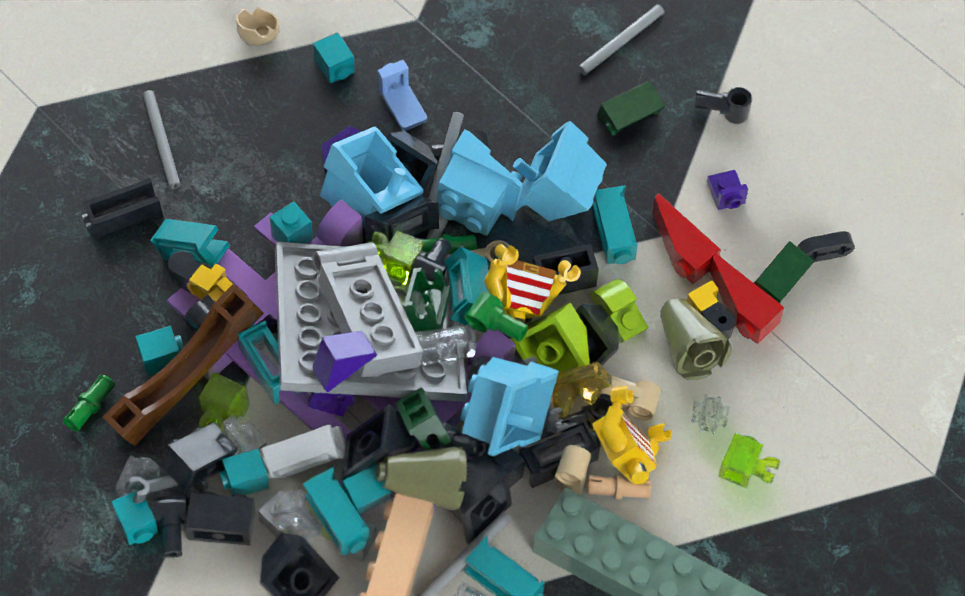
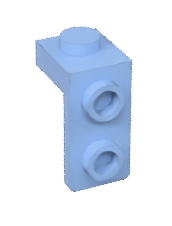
M404 60L389 63L379 69L378 90L401 130L406 131L426 123L427 115L408 85V67Z

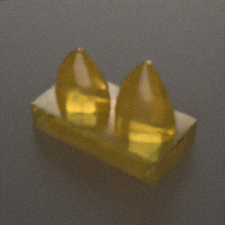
M598 362L558 373L552 401L555 408H561L562 412L559 415L563 418L567 417L574 405L576 396L581 395L583 400L593 405L601 395L602 390L612 386V376Z

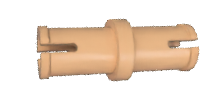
M588 475L587 495L614 496L615 499H622V497L649 499L651 479L642 484H634L627 478H624L623 475H616L615 478Z

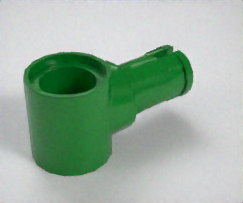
M488 292L480 293L464 317L465 321L479 332L486 333L489 329L494 332L498 330L518 342L523 340L528 331L527 324L506 314V310L503 309V303L496 296Z

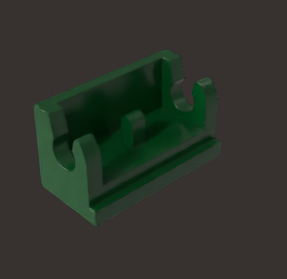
M647 81L602 103L596 116L601 120L609 134L613 136L621 131V129L651 114L659 113L665 108V105L651 82Z
M789 241L754 284L780 304L815 261Z
M422 267L413 269L404 302V309L414 332L438 330L443 327L451 288L450 286L447 287L443 273L438 268H435L434 271L435 281H430L426 278V273Z
M423 387L395 402L410 435L414 434L425 450L431 449L429 442L426 441L427 436L430 434H436L438 440L443 445L452 441Z

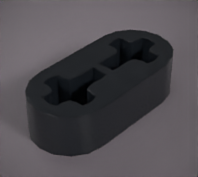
M847 231L810 237L801 241L797 246L815 262L840 258L850 254L855 249L851 234Z

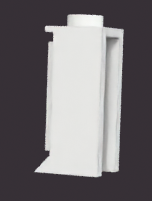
M326 425L262 448L265 456L263 457V464L270 478L285 479L286 476L297 474L337 458L344 459L346 443L341 426L332 428L331 425Z

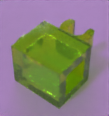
M397 230L389 243L388 238L383 233L374 232L371 242L375 243L378 255L382 258L381 262L388 276L406 285L409 281V274L416 257L422 254L425 242Z
M214 372L199 396L202 410L206 411L200 418V427L204 428L208 423L216 422L217 426L223 431V420L234 425L239 416L243 417L249 408L250 400L247 388Z
M735 433L722 460L718 477L744 488H747L752 475L759 477L766 483H772L775 475L769 473L766 468L771 467L778 470L781 461L775 457L760 459L764 445L758 443L751 436H741Z

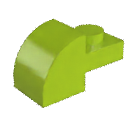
M614 279L589 293L593 303L602 305L618 326V339L621 343L649 328L635 304V301L638 300L624 281Z

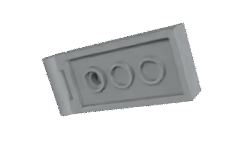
M371 242L315 251L313 253V265L316 274L320 275L318 282L341 333L362 330L377 353L375 358L358 370L361 378L419 367L423 349L381 262L375 244Z

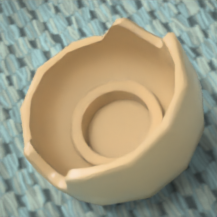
M257 7L254 12L248 13L243 8L236 15L237 32L240 38L249 45L262 46L275 40L280 32L279 18L273 12Z

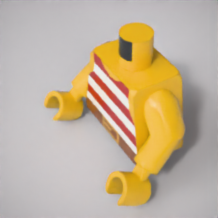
M498 245L495 248V255L498 259L491 261V267L484 279L487 292L496 296L503 303V309L506 310V314L524 323L525 318L541 317L567 285L566 280L570 282L577 280L580 277L581 270L577 265H574L567 272L571 264L569 261L564 260L558 266L560 274L555 275V270L518 261L519 253L512 245L508 247V251L504 245Z
M628 386L614 387L610 392L613 406H609L607 414L592 425L610 462L630 482L642 484L648 480L649 473L657 466L655 457L659 451L658 444L671 440L672 431H663L665 423L650 426L648 429L650 441H648L647 436L621 409L623 404H631L633 402L634 392L628 390Z

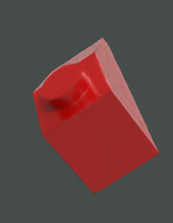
M657 194L654 198L652 213L672 266L680 277L686 278L692 284H695L710 271L712 258L715 254L720 256L721 249L664 197Z
M715 254L712 258L710 274L719 289L720 296L727 310L734 314L735 327L739 333L758 345L781 322L784 307L722 257Z

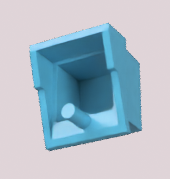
M571 121L566 122L553 133L552 140L535 154L531 166L521 158L514 162L513 167L525 177L517 210L527 205L547 221H552L588 211L592 206L593 197L599 184L602 182V175L607 164L587 144L588 137Z
M372 127L332 144L324 164L327 173L320 196L329 202L332 207L342 199L362 216L363 228H365L366 215L377 210L380 214L422 195L424 190L395 156L397 151L379 129Z
M464 129L452 149L450 163L439 182L436 201L438 202L439 214L443 218L455 220L465 225L468 230L487 236L500 214L507 216L512 221L515 218L523 184L520 182L522 176L516 171L510 173L490 155L491 150L471 132Z
M493 357L486 366L481 365L478 375L474 374L468 387V392L472 393L470 403L465 404L461 414V421L465 422L462 433L489 443L488 454L492 456L518 445L524 447L538 441L542 435L559 371L534 362H530L528 366Z

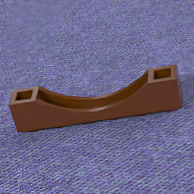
M233 283L211 306L198 331L179 354L147 382L125 394L103 418L124 439L135 446L238 341V334L250 328L264 313Z

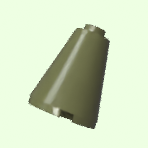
M673 298L664 303L660 310V317L676 371L686 380H699L712 374L711 369L716 365H719L721 368L731 355L732 346L728 338L685 299Z
M450 447L385 456L383 462H378L376 480L381 481L382 488L432 502L433 505L448 510H458L464 496V492L459 491L461 482H466L467 475L466 453L464 450H461L462 448Z

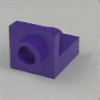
M735 170L708 176L707 184L718 210L726 208L735 209L746 203L748 187L746 184L741 185Z
M311 392L308 398V407L343 417L347 407L353 406L357 395Z

